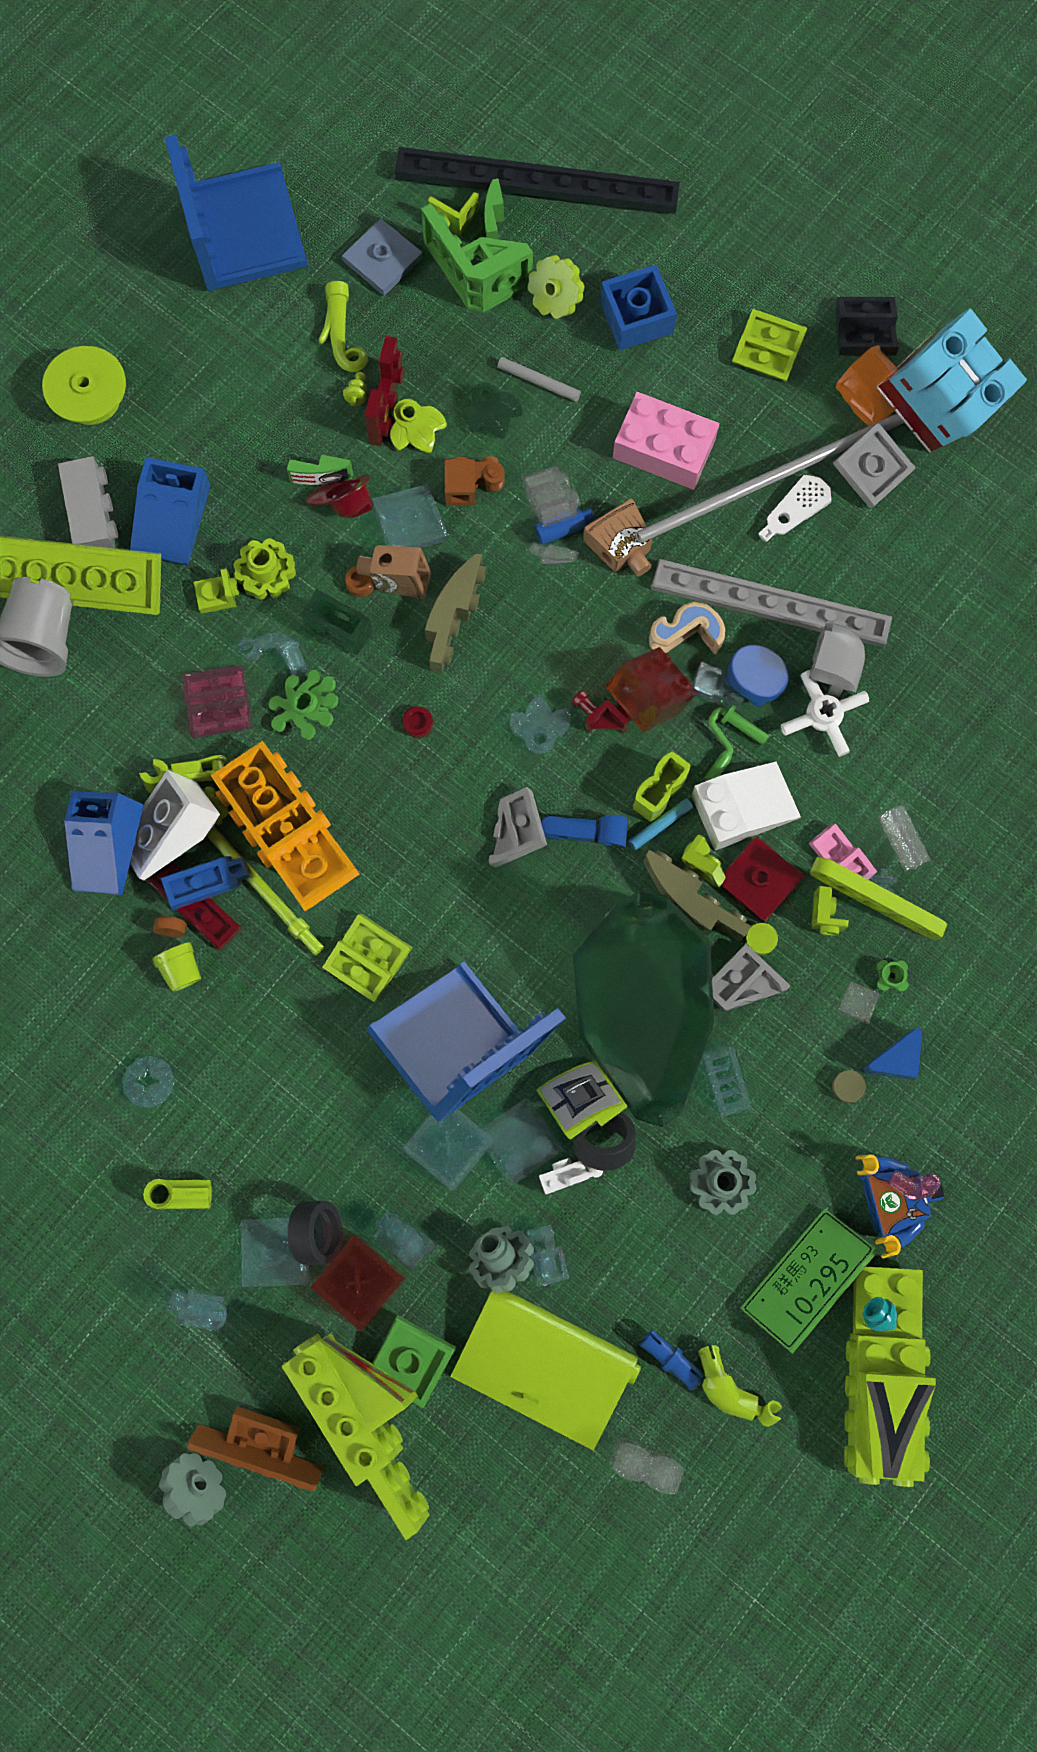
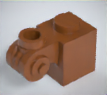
M487 456L483 457L481 462H475V459H467L465 457L445 460L446 506L476 505L475 491L481 484H484V487L489 492L500 491L505 483V472L502 465L499 464L498 458Z

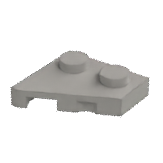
M526 787L500 799L498 808L499 819L495 825L493 835L497 839L494 855L489 856V864L495 868L547 845L532 790Z
M745 944L702 988V991L718 1007L726 1012L785 992L790 985Z

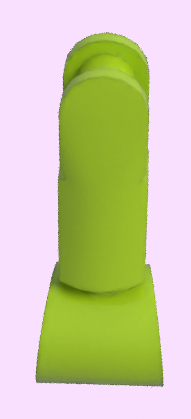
M214 755L199 760L171 764V769H169L163 761L153 759V765L158 776L151 777L146 772L139 774L146 790L151 794L167 770L196 782L214 781L210 775L224 767L227 760L223 755ZM212 767V770L210 771H204L203 769Z

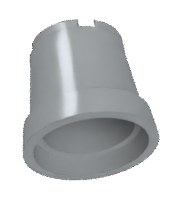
M30 577L18 578L12 583L10 594L0 616V664L11 670L33 676L51 677L60 675L66 670L68 658L66 639L73 600L70 601L71 594L62 586L49 580L40 579L38 584L29 582Z

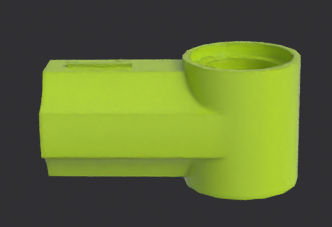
M155 1179L145 1187L143 1193L144 1200L148 1206L158 1210L210 1209L212 1201L211 1180ZM164 1185L169 1192L168 1198L165 1202L157 1204L153 1199V1192L157 1187Z

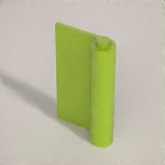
M491 1291L450 1377L594 1451L627 1383L634 1384L641 1366L636 1364L637 1356L509 1291L501 1293Z

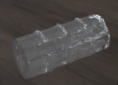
M904 805L894 807L878 816L884 829L883 832L886 833L890 846L893 847L897 860L900 861L905 872H909L931 861L925 845H923Z

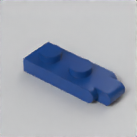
M225 856L163 877L161 881L171 909L175 910L236 889L241 886L240 881L249 878L251 873L244 857L232 860L231 856Z

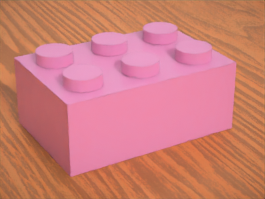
M636 392L616 437L613 459L694 490L716 440L720 423Z

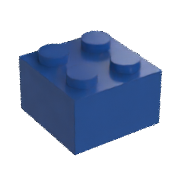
M656 264L601 282L599 302L619 351L674 333L677 313Z

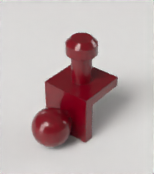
M579 691L572 698V705L575 708L580 707L589 716L585 720L584 726L588 733L591 730H619L623 734L627 730L629 720L634 719L639 713V704L631 697L622 698L618 702L617 708L608 699L597 708L588 699L589 694L585 691Z

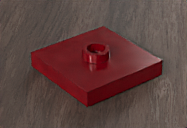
M756 836L724 872L726 878L720 888L760 922L764 923L804 875Z

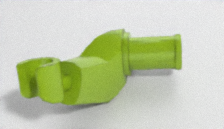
M712 1345L711 1352L709 1346L698 1351L706 1377L702 1384L704 1392L709 1400L723 1413L750 1421L756 1415L761 1424L767 1427L781 1420L780 1417L772 1414L782 1409L779 1402L772 1400L763 1407L759 1406L758 1396L741 1390L736 1386L733 1378L724 1371L718 1346Z

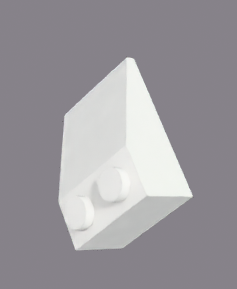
M777 762L721 775L695 785L691 794L715 851L801 817Z
M167 770L145 802L130 860V865L139 879H147L199 843L215 825L220 813L196 781Z

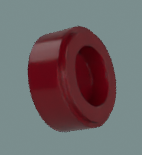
M415 706L404 713L402 719L403 728L410 737L420 739L430 734L433 729V718L429 710L421 706Z

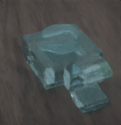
M551 1225L527 1230V1238L537 1251L531 1255V1259L534 1262L533 1269L537 1287L568 1280L569 1276L562 1246L555 1248L554 1233Z

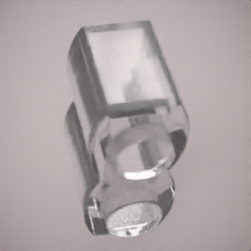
M553 466L522 477L527 499L543 527L578 516L576 507L580 506L579 496L575 488L570 489V482L566 472L561 473L557 466Z
M620 1438L617 1440L610 1460L613 1470L621 1477L631 1481H645L649 1487L663 1494H677L684 1468L670 1454L661 1451H648L644 1445L635 1440Z

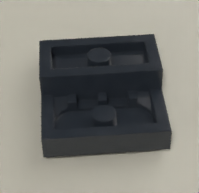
M837 297L836 330L839 356H862L870 348L877 345L880 346L881 352L885 356L897 355L899 348L896 333L898 315L895 297Z

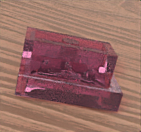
M243 665L183 675L184 698L188 707L189 730L192 738L253 728Z

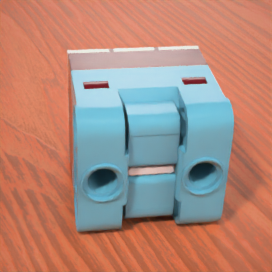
M971 308L932 333L876 387L929 453L973 433L1027 381L1010 358L1003 361L985 336L981 337L987 331V328Z

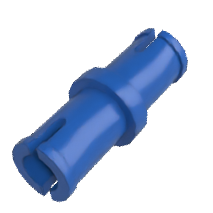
M651 1329L644 1336V1341H641L639 1346L658 1360L665 1372L670 1371L687 1385L690 1390L694 1389L701 1381L699 1377L702 1378L704 1376V1372L689 1362L682 1355L683 1351L680 1348H673L654 1329Z

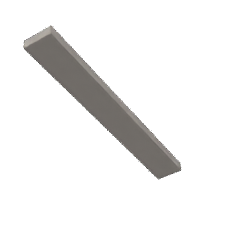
M662 559L658 560L651 590L818 632H821L826 621L833 622L857 633L862 643L882 648L886 645L892 616Z

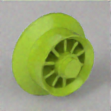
M78 346L62 352L49 364L42 382L43 395L49 407L61 418L85 425H95L108 420L117 411L125 394L126 377L120 362L108 351L94 346Z

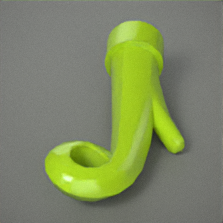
M342 281L329 282L325 286L326 301L328 302L327 315L318 341L321 344L325 343L330 334L333 354L338 365L349 372L361 371L368 362L366 351L360 347L346 350L345 345L346 303L349 301L348 284ZM359 356L358 360L354 362L349 361L351 357Z

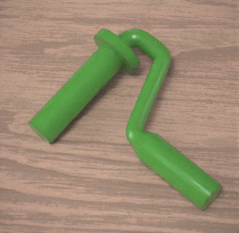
M733 704L729 709L724 707L716 708L708 719L710 728L726 750L719 755L703 778L705 782L722 774L731 761L733 753L731 743L715 723L720 714L724 716L720 721L722 724L728 721L761 745L769 737L768 734L734 711L736 706Z

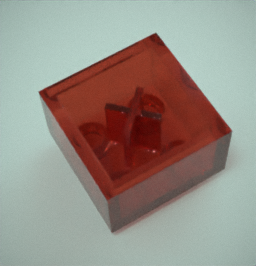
M661 647L623 663L605 685L607 690L643 733L679 715L699 693Z
M354 1234L310 1288L361 1332L402 1285L407 1276L360 1235Z

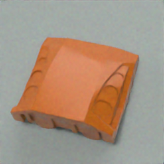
M879 345L870 348L855 361L838 380L835 387L842 394L843 399L850 405L853 412L868 426L888 418L895 412L893 407L876 388L897 368L881 352Z

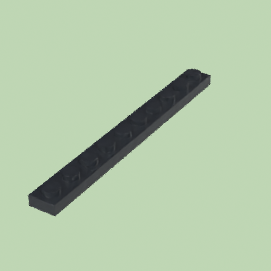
M399 147L395 167V179L489 190L492 180L499 179L501 192L673 214H676L680 182L405 147Z

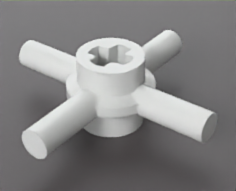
M811 670L805 671L800 676L812 700L807 707L805 715L781 724V730L785 736L808 726H812L819 731H827L838 757L846 755L850 750L838 726L843 719L845 711L868 703L869 696L866 691L839 701L833 696L823 695L817 681L809 678ZM823 709L824 713L828 711L830 716L827 717L826 713L821 715L820 710Z

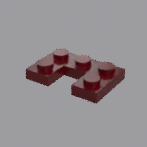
M386 335L379 358L380 383L378 390L371 389L364 415L369 444L380 447L383 437H388L390 432L391 419H389L390 410H394L397 404L398 393L395 390L397 384H402L405 370L404 366H401L403 352L398 349L397 338Z

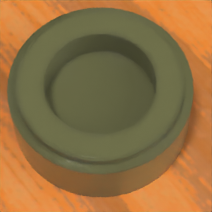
M846 1070L837 1074L832 1081V1092L843 1103L858 1101L863 1097L866 1090L863 1077L852 1070Z

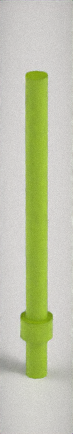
M214 826L208 831L206 836L224 856H231L232 860L242 858ZM247 863L251 876L246 879L248 883L287 924V930L296 940L300 939L315 956L324 949V946L309 931L310 926L302 918H297Z

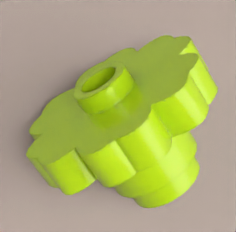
M557 255L539 260L536 264L537 270L529 274L528 290L534 295V307L539 309L542 315L552 314L555 319L574 313L575 304L583 300L584 283L579 278V268L573 265L569 258L560 260Z
M271 538L264 540L262 544L252 540L248 545L240 549L241 558L237 559L233 564L234 574L237 583L243 585L247 595L262 600L268 594L277 598L282 592L289 590L290 584L288 580L296 576L295 561L291 554L286 553L283 543L276 542Z

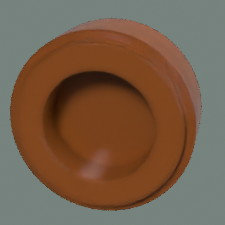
M357 566L349 569L345 575V585L351 595L362 598L373 592L375 584L371 576L357 574Z
M160 916L154 920L153 932L166 937H183L185 935L186 923L179 918Z

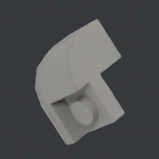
M826 621L820 632L812 661L814 662L809 678L829 684L827 695L837 699L843 690L856 693L865 661V648L858 634L845 626Z

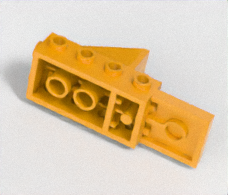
M261 741L210 776L220 789L215 794L225 808L229 805L232 806L233 809L228 813L239 828L243 825L246 826L247 829L242 833L253 848L257 845L260 846L261 850L256 853L266 868L273 865L304 911H307L360 874L327 830L331 824L321 810L317 812L313 810L316 804L306 790L303 792L299 791L298 788L302 785L292 771L285 772L284 769L287 768V765L278 752L272 754L265 743Z

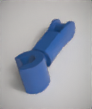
M608 815L601 817L599 825H596V820L567 819L548 816L541 822L544 835L549 839L595 842V837H597V843L611 847L614 844L626 847L628 819L624 816Z

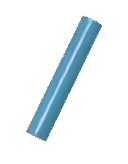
M685 798L628 840L629 844L634 850H637L693 809V805Z

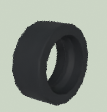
M623 1112L617 1114L603 1126L595 1121L574 1137V1152L582 1163L596 1170L607 1171L623 1167L632 1159L635 1152V1125L630 1117ZM597 1130H610L622 1136L624 1141L612 1148H600L586 1141L585 1137Z
M329 1201L301 1202L293 1209L289 1218L287 1232L290 1252L294 1259L301 1265L330 1264L336 1259L343 1238L342 1222L336 1207ZM315 1224H316V1231H317L316 1243H315V1239H314V1226H315Z

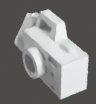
M567 1158L552 1164L554 1170L539 1175V1179L544 1193L547 1195L588 1180L590 1177H599L603 1171L590 1168L581 1161L572 1163L571 1159Z

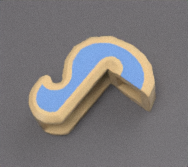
M692 602L684 604L677 610L672 623H668L665 616L658 618L652 624L649 645L655 652L666 654L698 632L710 650L716 654L724 641L725 626L719 614L709 605Z

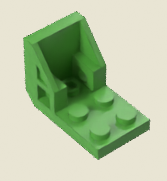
M431 203L421 208L424 244L467 309L485 312L528 289L529 274L533 271V252L527 243L481 237L463 247L460 238L456 234L452 235L448 222L442 212L437 213ZM473 259H480L482 261L476 265L471 263Z

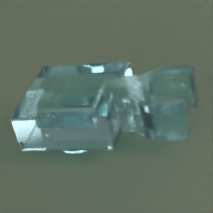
M700 663L694 677L691 693L715 703H719L724 698L729 705L733 704L736 707H739L744 700L743 697L735 694V692H738L734 687L727 684L725 680L726 672L705 663Z

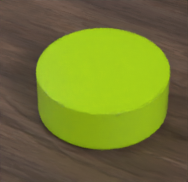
M766 923L753 925L745 936V944L760 956L769 954L778 942L777 932L771 925Z

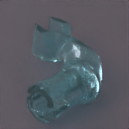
M281 632L266 633L255 640L244 638L237 646L241 652L247 648H252L249 654L243 656L246 662L257 661L261 656V651L276 649L277 654L282 655L292 675L300 676L309 669L298 648V640Z

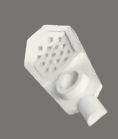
M803 475L767 517L768 525L759 532L760 538L767 542L775 534L784 535L831 503L830 487L819 477ZM785 516L789 522L783 524L779 522L778 518Z

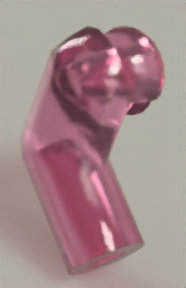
M896 1170L889 1179L888 1184L908 1198L920 1200L935 1195L941 1186V1181L933 1173H928L925 1176L911 1180Z

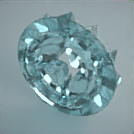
M153 1056L136 1058L131 1065L126 1067L124 1077L121 1079L124 1089L123 1093L131 1103L145 1108L162 1104L170 1096L174 1087V1075L170 1066L162 1059ZM149 1068L150 1077L161 1082L150 1085L146 1092L144 1091V1085L135 1081L145 1078Z

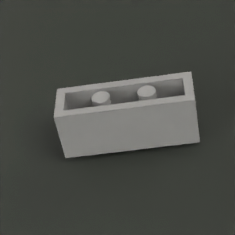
M93 456L58 463L72 543L115 548L114 539L118 538V532L114 520L110 521L109 512L113 511V505L109 493L105 494L104 485L108 484L104 467H99Z

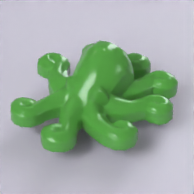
M311 670L308 673V679L301 685L298 676H289L285 682L287 699H283L280 696L271 698L269 701L271 710L275 712L281 708L286 710L285 713L274 717L271 725L274 730L282 732L286 727V723L293 721L301 729V736L306 740H311L316 730L312 724L307 723L306 719L319 722L324 727L332 725L333 715L328 711L338 704L337 695L330 693L335 689L336 682L331 676H326L322 680V676L317 670Z

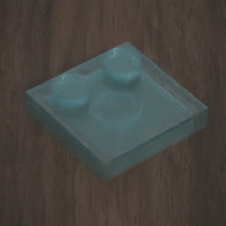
M428 484L372 499L373 511L388 546L423 548L447 541L448 533Z
M529 1097L475 1132L510 1187L564 1152V1149Z
M289 1218L241 1220L242 1287L309 1284V1265L298 1263L290 1252L287 1232Z

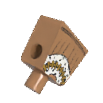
M632 498L584 527V542L613 571L618 572L629 565L636 576H641L651 568V564L644 555L651 549L652 538L643 543L637 541L635 532L646 528V525Z
M377 545L374 549L373 558L360 556L357 561V574L371 576L378 590L425 600L431 570L421 548Z

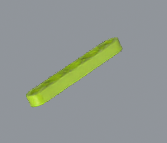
M822 857L815 859L810 871L814 878L927 938L942 940L947 927V923L942 919L830 859Z

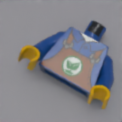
M858 1155L856 1160L861 1159L864 1168L862 1171H857V1174L861 1178L876 1237H882L876 1239L875 1244L883 1243L885 1245L886 1252L884 1255H881L882 1258L897 1255L902 1247L908 1245L921 1232L925 1225L924 1220L931 1217L928 1203L944 1199L942 1185L939 1180L923 1183L919 1171H911L906 1163L887 1156Z

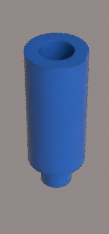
M579 508L535 524L534 530L539 543L544 545L584 529L587 522L594 520V514L591 509L581 512Z

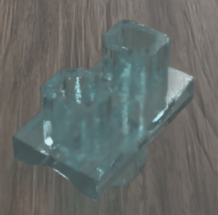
M386 1212L375 1224L378 1229L372 1236L375 1242L411 1270L417 1267L423 1255L436 1247L431 1239L396 1213Z
M175 1289L167 1304V1309L178 1314L175 1322L183 1326L214 1331L221 1328L227 1318V1310L224 1304H222L224 1297L213 1293L191 1289L186 1293Z

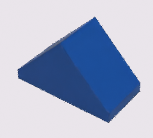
M919 1027L911 1030L865 1065L862 1070L865 1074L905 1080L918 1078L922 1031Z

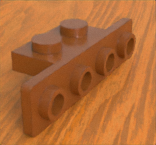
M238 1406L233 1414L228 1434L204 1425H198L187 1445L189 1450L198 1452L202 1456H210L228 1462L235 1467H242L260 1473L265 1477L275 1478L293 1484L298 1488L311 1491L316 1490L324 1466L293 1456L301 1427Z

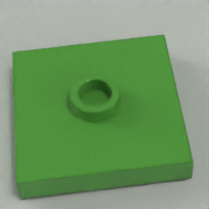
M397 1315L372 1364L413 1389L418 1397L412 1403L424 1408L456 1347Z

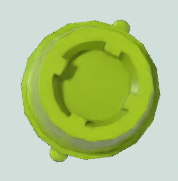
M190 942L164 951L152 959L155 968H158L172 992L186 988L201 980L193 954L194 949Z

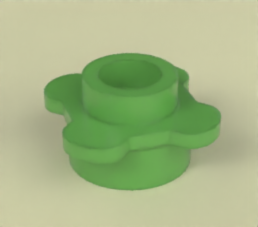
M886 960L878 962L876 969L879 971V980L877 981L879 990L897 989L903 992L908 988L909 984L906 981L908 965L902 960L890 963ZM890 973L895 974L894 979L890 978Z

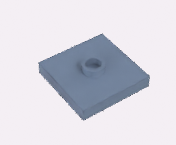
M382 218L342 255L343 262L383 296L423 259V252Z

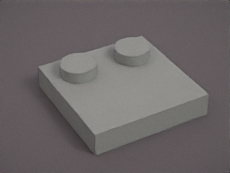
M879 423L875 424L833 462L834 466L869 508L875 506L915 469V466Z

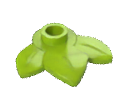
M403 399L396 404L393 411L395 423L390 430V439L398 451L404 449L410 443L416 449L429 454L432 452L435 443L434 431L446 428L447 423L444 416L434 407L420 406L412 399ZM403 410H412L414 416L411 418L406 417L403 414Z

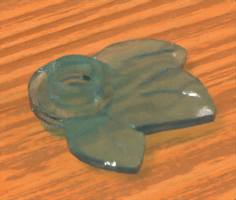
M537 695L529 703L525 714L511 712L510 727L515 735L525 740V745L529 751L534 754H545L553 748L555 739L566 734L569 729L571 715L569 709H560L552 713L547 702ZM537 736H542L546 741L543 744H537L534 739Z

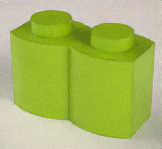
M674 752L665 755L657 764L654 775L646 779L639 787L634 800L633 810L650 822L657 819L665 810L669 798L677 794L683 787L690 770V764Z

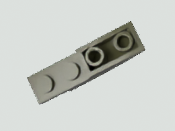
M476 553L454 573L438 596L429 615L425 635L426 641L434 642L429 659L430 670L442 674L444 665H450L453 655V647L450 646L452 636H458L461 620L469 621L471 611H477L480 594H476L478 584H484L487 567L483 566L482 554Z
M651 850L647 852L643 862L652 881L665 900L682 918L706 936L715 926L739 942L743 940L751 927L745 923L747 919L743 915L733 910L727 912L719 907L720 903L710 895H699L697 892L703 882L698 880L699 875L686 867L680 869L671 863L672 859L663 852L656 851L654 853Z

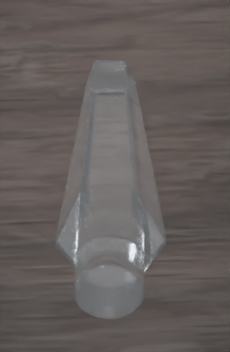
M535 542L532 544L529 552L542 558L541 564L573 562L579 554L577 551L552 544L544 547Z

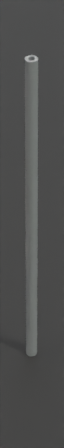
M894 414L877 423L885 431H888L905 422L898 414ZM875 424L635 532L636 539L639 543H643L850 448Z

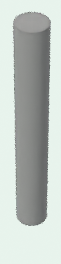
M501 357L498 362L497 368L577 402L580 397V390L504 357Z

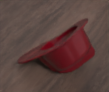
M364 474L351 480L325 485L309 494L305 501L308 505L328 504L341 518L358 517L371 511L373 508L366 485L370 475Z

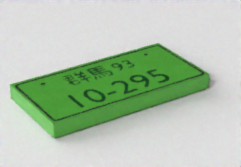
M824 1208L740 1309L793 1354L876 1255L877 1250Z

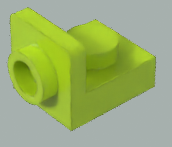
M227 569L220 570V577L194 582L201 614L237 607L235 596L239 595L237 580L235 577L230 578Z
M698 834L694 841L686 846L682 860L686 868L697 873L700 878L720 887L726 878L720 867L721 863L714 856L708 854L710 847L705 837Z
M819 886L815 890L811 929H819L820 934L836 936L848 927L849 920L830 918V915L834 916L836 911V897H832V887Z

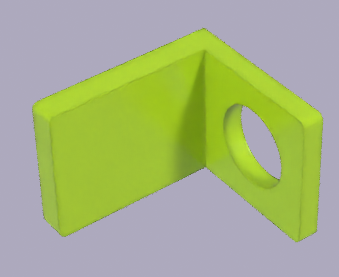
M476 192L472 194L459 213L431 196L427 200V205L431 203L437 213L442 212L444 214L449 230L461 236L479 212V199Z

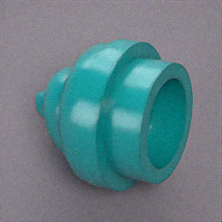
M875 1297L865 1305L862 1315L870 1329L877 1332L895 1330L897 1326L896 1307L890 1300Z

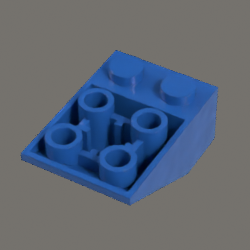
M145 458L137 488L130 550L161 553L162 561L189 565L211 486L203 468Z
M71 792L64 823L73 891L111 895L123 894L143 804L119 793Z

